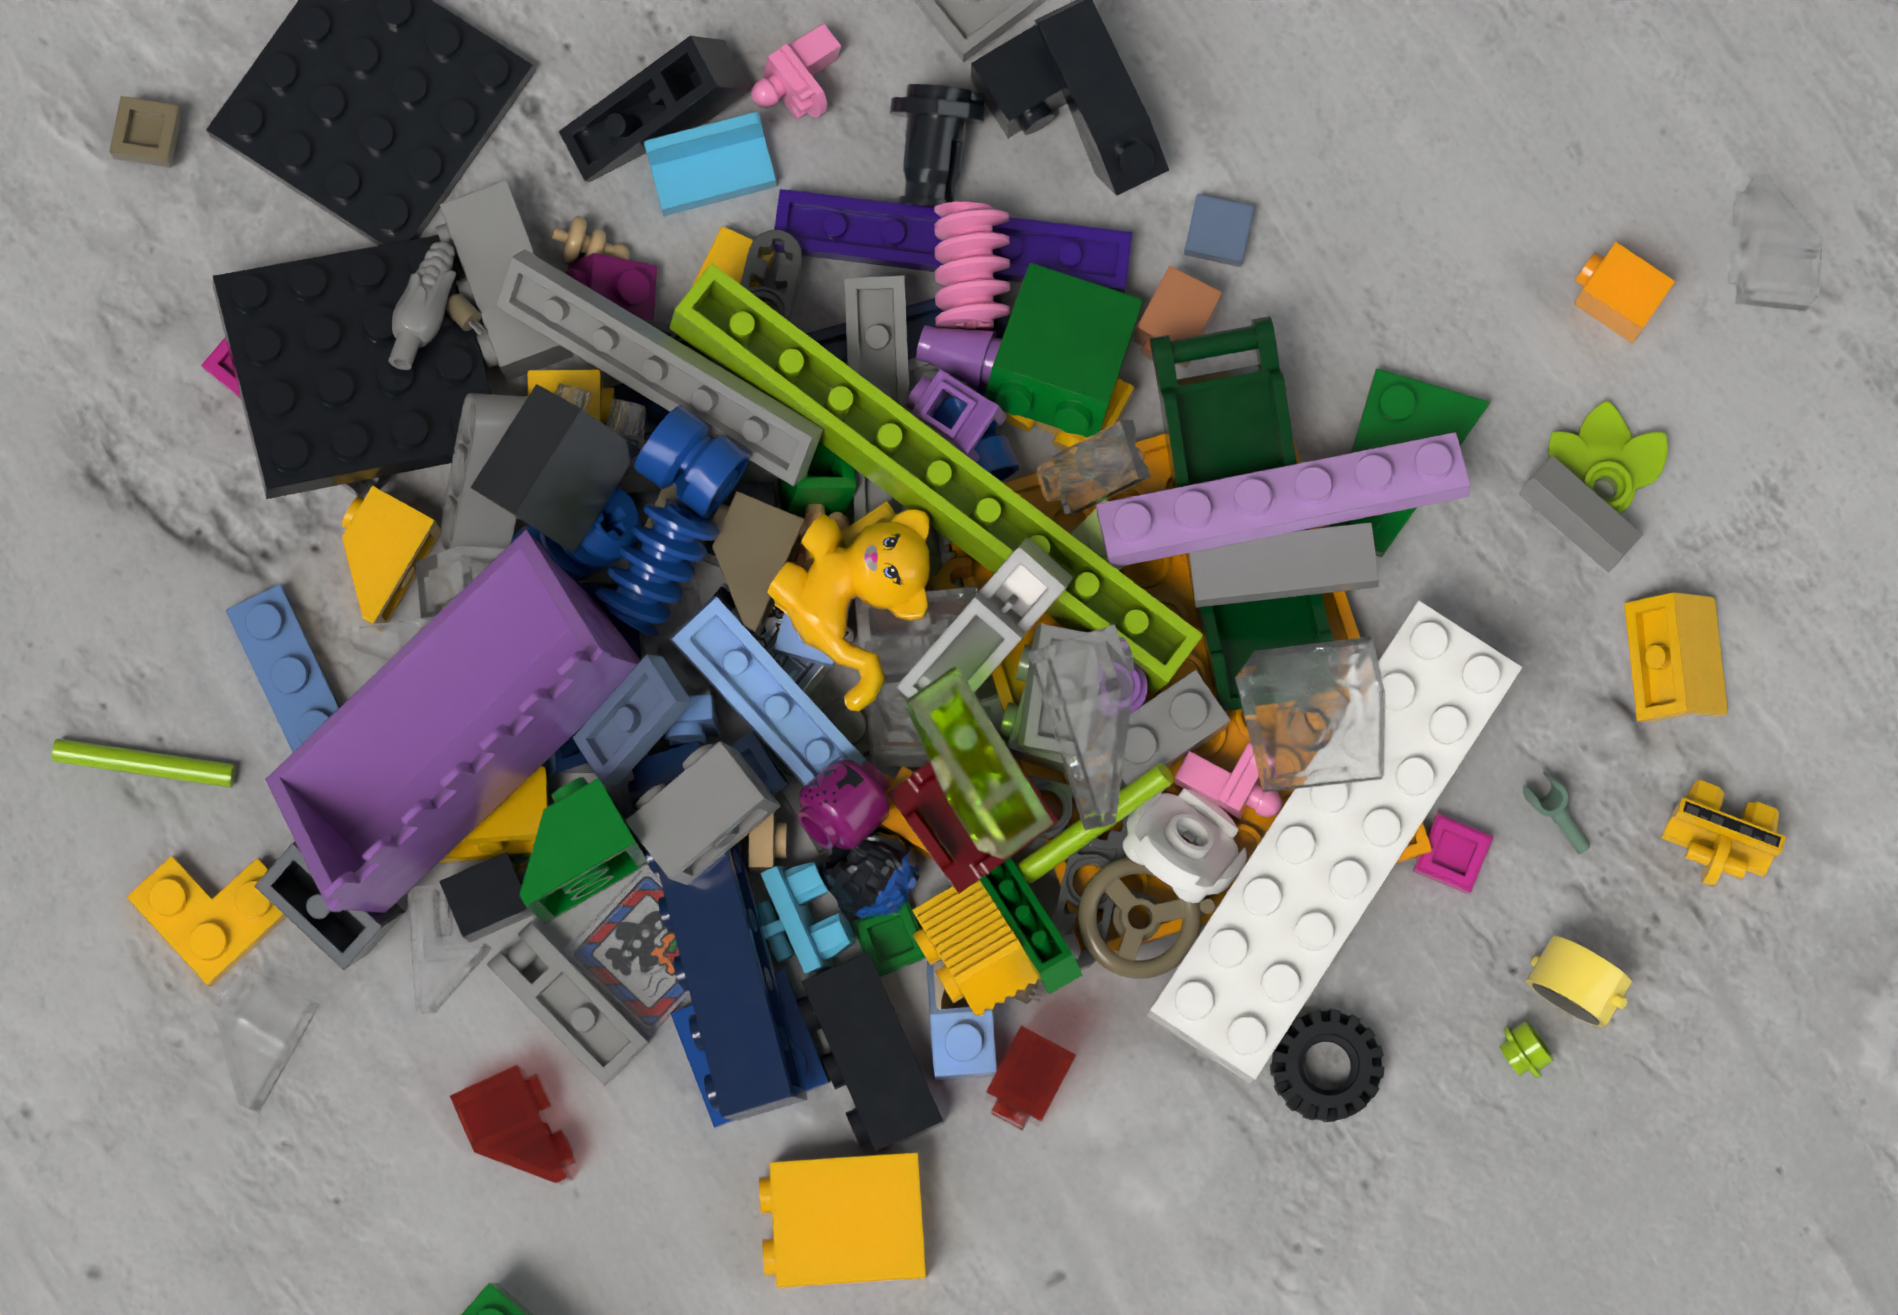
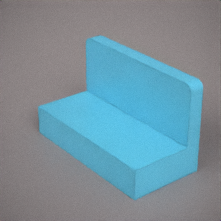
M759 112L699 126L644 142L663 216L777 187Z

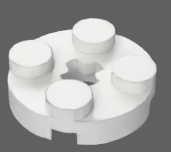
M1183 788L1178 796L1162 793L1163 791H1161L1129 814L1127 819L1128 835L1123 841V849L1126 855L1135 863L1144 865L1156 877L1172 886L1174 892L1184 901L1199 903L1206 895L1223 892L1231 885L1246 863L1245 847L1239 853L1238 846L1233 839L1239 831L1234 821L1221 807L1193 790ZM1182 836L1187 838L1192 844L1185 841Z

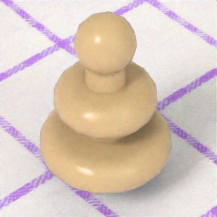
M576 216L572 220L568 232L558 228L553 230L551 239L564 243L561 258L565 264L574 263L579 252L585 253L584 257L596 253L626 260L630 259V251L625 245L606 243V233L604 230L598 228L592 232L591 236L586 235L587 221L582 216Z

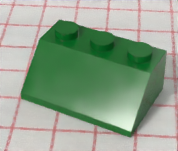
M581 777L567 783L552 794L555 803L543 809L519 895L525 906L544 924L549 923L648 866L645 853L625 822L626 820L617 804L599 778L587 783L585 777Z

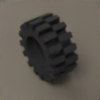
M1316 1010L1299 1017L1292 1022L1272 1053L1270 1074L1273 1075L1274 1088L1277 1095L1282 1096L1286 1102L1285 1105L1291 1111H1297L1303 1115V1118L1311 1121L1335 1122L1360 1112L1376 1096L1380 1089L1378 1087L1380 1080L1384 1076L1385 1067H1382L1381 1060L1384 1054L1382 1047L1378 1046L1374 1039L1375 1033L1370 1027L1366 1028L1360 1023L1361 1019L1353 1014L1350 1016L1341 1013L1342 1010ZM1331 1042L1337 1044L1349 1057L1351 1067L1349 1077L1337 1089L1323 1090L1317 1088L1310 1083L1304 1073V1057L1307 1051L1317 1043Z

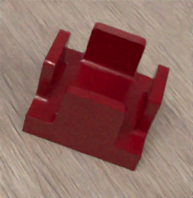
M987 722L965 738L955 742L887 793L958 894L1059 822L1042 799V795Z

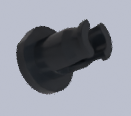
M908 84L906 97H893L890 103V114L907 118L903 161L906 181L905 195L900 196L899 204L934 208V206L943 203L954 202L955 186L961 172L966 123H984V93H976L968 89L950 86Z

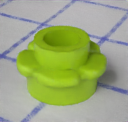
M1527 1020L1513 1029H1510L1507 1025L1504 1028V1034L1508 1040L1499 1045L1506 1060L1519 1076L1530 1071L1535 1078L1542 1077L1541 1069L1552 1063L1554 1058L1540 1035Z

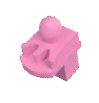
M824 23L790 45L786 43L779 50L768 56L763 74L764 78L756 82L751 90V97L755 104L760 107H770L777 104L779 98H781L796 120L806 113L811 117L818 118L827 111V99L824 90L814 79L813 75L837 61L841 45Z
M1254 738L1248 743L1232 773L1189 751L1175 776L1176 785L1193 790L1238 819H1241L1248 806L1255 809V813L1258 815L1272 817L1281 811L1283 805L1282 798L1276 790L1260 785L1268 771L1267 766L1270 761L1259 755L1262 742Z

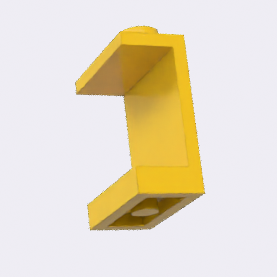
M918 1153L769 1162L770 1176L759 1177V1199L761 1214L772 1213L774 1238L762 1239L764 1276H776V1288L926 1279Z

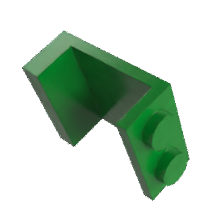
M1029 263L994 360L984 397L999 405L1008 414L1019 415L1059 428L1066 433L1078 434L1097 441L1143 299Z

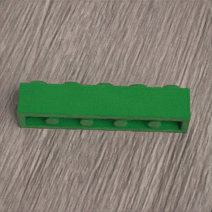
M1011 857L979 879L1020 942L1036 975L1049 995L1082 976L1073 953Z

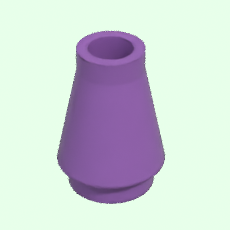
M925 325L919 339L916 360L929 363L981 389L984 384H988L992 366L1002 339L996 338V331L945 329Z

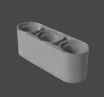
M469 393L465 397L441 515V542L445 551L501 554L511 544L517 517L470 487L528 396Z

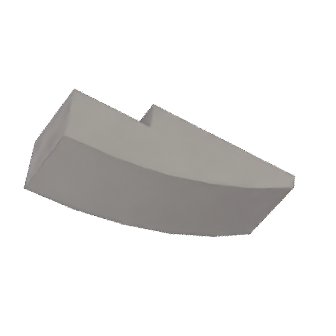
M1026 537L912 667L896 688L943 728L1066 589L1073 577Z

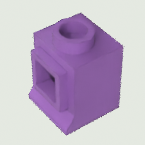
M939 369L933 380L924 376L913 388L906 402V407L912 410V415L976 463L980 456L974 448L993 421L1001 427L1007 417L999 405L986 399L941 369ZM948 393L967 405L952 429L947 428L932 418Z

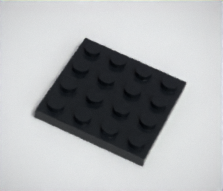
M298 0L209 124L206 131L211 138L378 246L418 239L440 209L439 204L444 203L535 74V70L531 63L432 0Z
M439 235L213 276V290L266 499L452 463L465 397L469 393L492 394L474 329L464 331L445 311L440 330L430 343L418 349L411 369H398L388 361L396 341L392 332L393 311L408 286L411 274L416 273L419 269V265L424 260L425 254L430 250L431 245L440 241ZM454 258L451 271H454L456 276L448 297L453 294H460L456 280H459L460 277Z

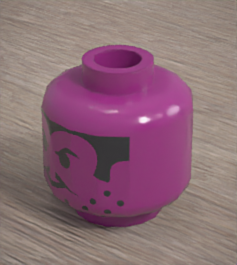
M837 758L823 768L801 789L799 804L802 810L798 812L799 822L810 837L822 847L829 850L834 846L845 850L852 849L864 841L889 816L890 804L885 794L889 784L880 770L872 763L863 761L857 764L846 758Z

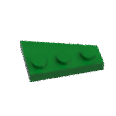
M1376 368L1351 453L1456 432L1459 445L1461 446L1491 402ZM1417 507L1330 524L1329 527L1372 523L1376 556L1383 557Z

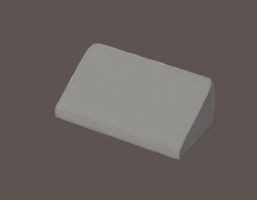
M1553 455L1534 473L1519 493L1522 498L1608 573L1643 536L1640 531Z

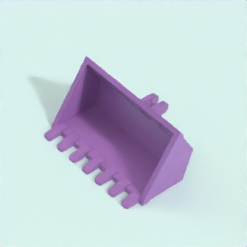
M527 529L265 779L330 911L353 910L386 913L572 737L641 661L600 605L551 559L545 547Z

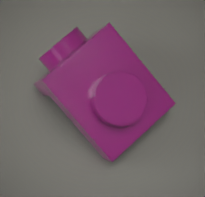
M592 253L569 264L565 274L633 315L654 321L657 265Z

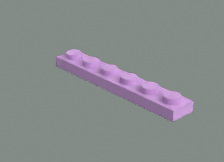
M1454 432L1096 504V510L1107 561L1113 567H1120L1465 498L1470 495L1471 485L1457 434Z

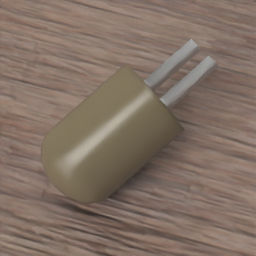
M453 294L448 297L445 311L464 331L474 329L479 335H482V332L487 334L488 331L479 323L481 313L463 295Z

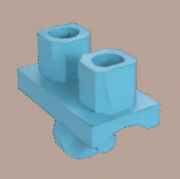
M811 862L792 868L788 866H775L760 873L780 917L778 920L770 900L757 905L766 942L769 943L776 961L779 963L794 956L785 936L788 935L804 974L814 971L816 974H819L834 967L832 958L839 956L856 943L855 935L843 913H837L816 923L807 903L830 893L826 879L821 873L824 867L821 862Z

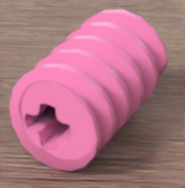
M967 201L949 202L934 206V212L942 217L934 224L935 236L942 240L935 247V259L944 264L935 270V282L944 287L935 294V305L944 311L935 318L936 327L989 331L994 328V319L1010 315V306L993 302V296L1010 291L1009 282L993 278L994 272L1010 268V259L993 255V249L1009 245V236L993 232L992 226L1008 222L1009 213L994 209L988 204Z

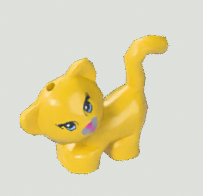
M908 509L896 514L889 522L865 526L853 544L848 548H843L845 540L837 522L822 513L812 522L801 541L808 550L807 555L814 560L813 564L806 571L792 562L785 563L768 588L767 593L774 599V605L790 617L794 630L806 645L822 651L839 665L859 671L861 679L844 695L845 706L851 711L859 712L875 701L886 680L880 656L858 647L844 638L847 628L848 608L851 600L859 597L866 605L878 610L888 609L897 618L908 621L924 619L928 611L929 602L925 587L930 573V555L926 545L929 535L930 518L923 511Z

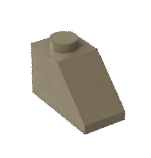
M736 492L731 505L727 506L722 503L714 515L712 523L719 529L720 533L714 539L712 548L743 626L759 641L774 607V599L767 593L768 588L785 563H793L802 538L806 533L804 519Z

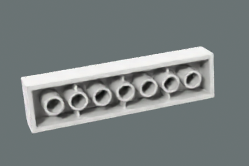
M1418 601L1147 1016L1249 1084L1253 1082L1523 667L1429 606Z

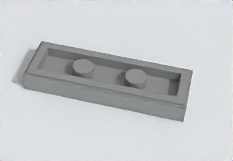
M1372 523L1300 530L1189 553L1195 608L1379 587Z

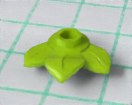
M1603 401L1588 414L1579 429L1578 436L1568 432L1554 431L1550 435L1548 445V458L1553 455L1593 491L1595 482H1609L1614 489V496L1603 500L1619 514L1625 512L1631 505L1636 490L1647 487L1657 481L1664 469L1668 453L1667 436L1664 432H1650L1631 438V433L1624 419L1609 401Z

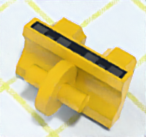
M1696 780L1686 797L1681 798L1666 821L1661 839L1687 848L1684 858L1704 865L1700 882L1708 886L1714 887L1722 872L1741 880L1746 871L1764 877L1774 858L1781 854L1786 836L1777 833L1778 809L1758 801L1748 802L1741 812L1740 819L1720 811L1725 795L1720 787L1703 780Z

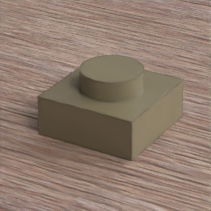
M121 96L109 150L112 157L119 160L172 168L183 115L180 106Z

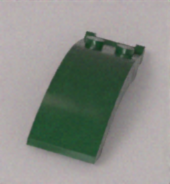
M1270 316L1252 319L1251 326L1175 340H1170L1169 335L1150 338L1151 354L1156 373L1174 488L1297 464L1285 380L1279 365L1275 331ZM1256 349L1258 365L1177 379L1175 364ZM1185 553L1193 590L1189 553ZM1322 593L1196 607L1216 700L1225 712L1340 691L1333 635L1330 630Z

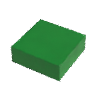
M909 900L908 903L901 906L897 913L879 917H871L869 915L851 922L863 953H870L880 977L926 959L912 935L920 930Z

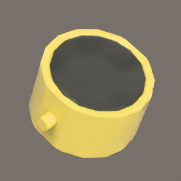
M1554 935L1541 956L1535 955L1531 961V965L1534 968L1529 974L1526 983L1540 996L1584 1022L1604 1029L1609 1024L1617 1008L1624 1009L1627 1005L1628 1000L1625 998V995L1633 983L1631 979L1609 961L1573 941Z

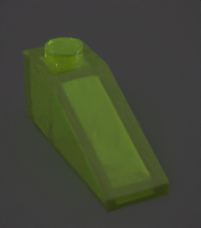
M958 667L951 668L904 701V705L943 792L978 850L1005 859L1053 824Z

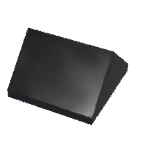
M536 384L470 488L576 554L641 450L583 409Z

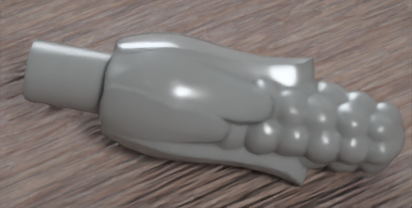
M445 241L435 242L431 245L430 250L426 252L424 260L419 265V269L416 273L411 274L408 286L393 311L392 332L396 341L388 361L398 369H411L418 349L430 343L440 330L449 291L456 276V273L451 271L455 251Z

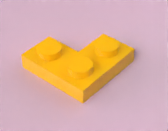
M170 856L126 897L204 983L210 987L215 985L287 918L254 887L269 870L258 858L212 898L175 857Z

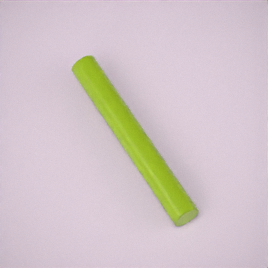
M58 738L54 741L52 749V761L56 763L228 788L233 787L236 777V764Z
M1163 763L1156 764L1018 863V869L1024 879L1029 883H1034L1174 783L1172 773Z

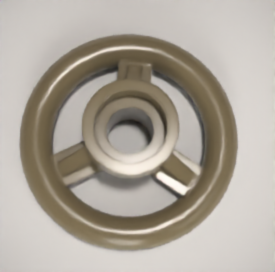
M1127 856L1105 865L1088 882L1079 904V930L1089 953L1107 970L1127 978H1153L1169 972L1183 961L1198 938L1201 912L1198 908V903L1184 901L1178 895V900L1157 903L1147 894L1131 893L1120 878L1131 874L1156 876L1144 865L1135 863ZM1104 892L1115 903L1111 914V923L1116 933L1122 937L1117 953L1106 945L1097 926V908ZM1136 905L1143 906L1149 915L1147 924L1141 929L1132 927L1128 921V913ZM1182 919L1180 933L1174 944L1166 952L1152 959L1136 960L1141 942L1151 938L1158 931L1161 922Z

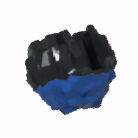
M882 827L876 828L864 841L852 849L845 850L834 846L832 854L828 858L829 862H825L821 872L830 888V893L838 901L840 910L843 913L855 914L860 918H865L869 915L871 917H879L897 913L901 906L908 903L909 891L914 889L919 879V867L912 845L905 843L898 835H893Z

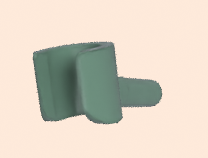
M1543 772V775L1551 784L1549 794L1542 799H1538L1524 785V798L1541 815L1550 816L1554 823L1558 824L1577 854H1582L1590 848V844L1570 817V812L1566 808L1568 792L1550 773Z

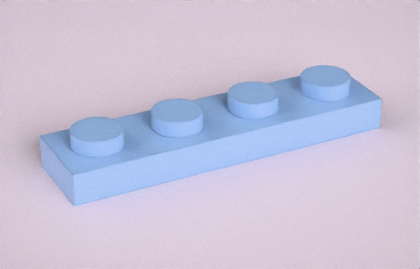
M712 597L668 638L804 786L837 758H846L857 764L867 761L717 597Z

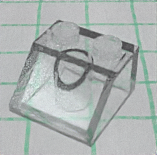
M1372 636L1253 652L1236 676V683L1263 792L1382 779L1384 776L1385 690Z

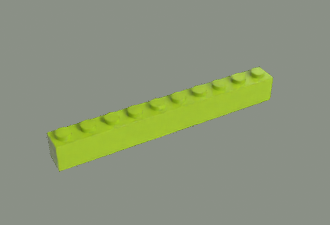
M713 263L709 265L674 309L669 329L718 366L823 428L824 430L819 440L821 444L907 509H917L925 512L930 518L929 525L993 574L1021 542L1028 537L1073 577L1066 589L1050 605L1045 613L1066 629L1100 635L1098 653L1104 658L1124 657L1137 664L1145 674L1147 690L1153 695L1171 680L1203 636L1201 632Z

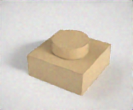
M776 811L749 833L748 867L751 874H760L775 867L776 859H787L788 826L787 822H776Z

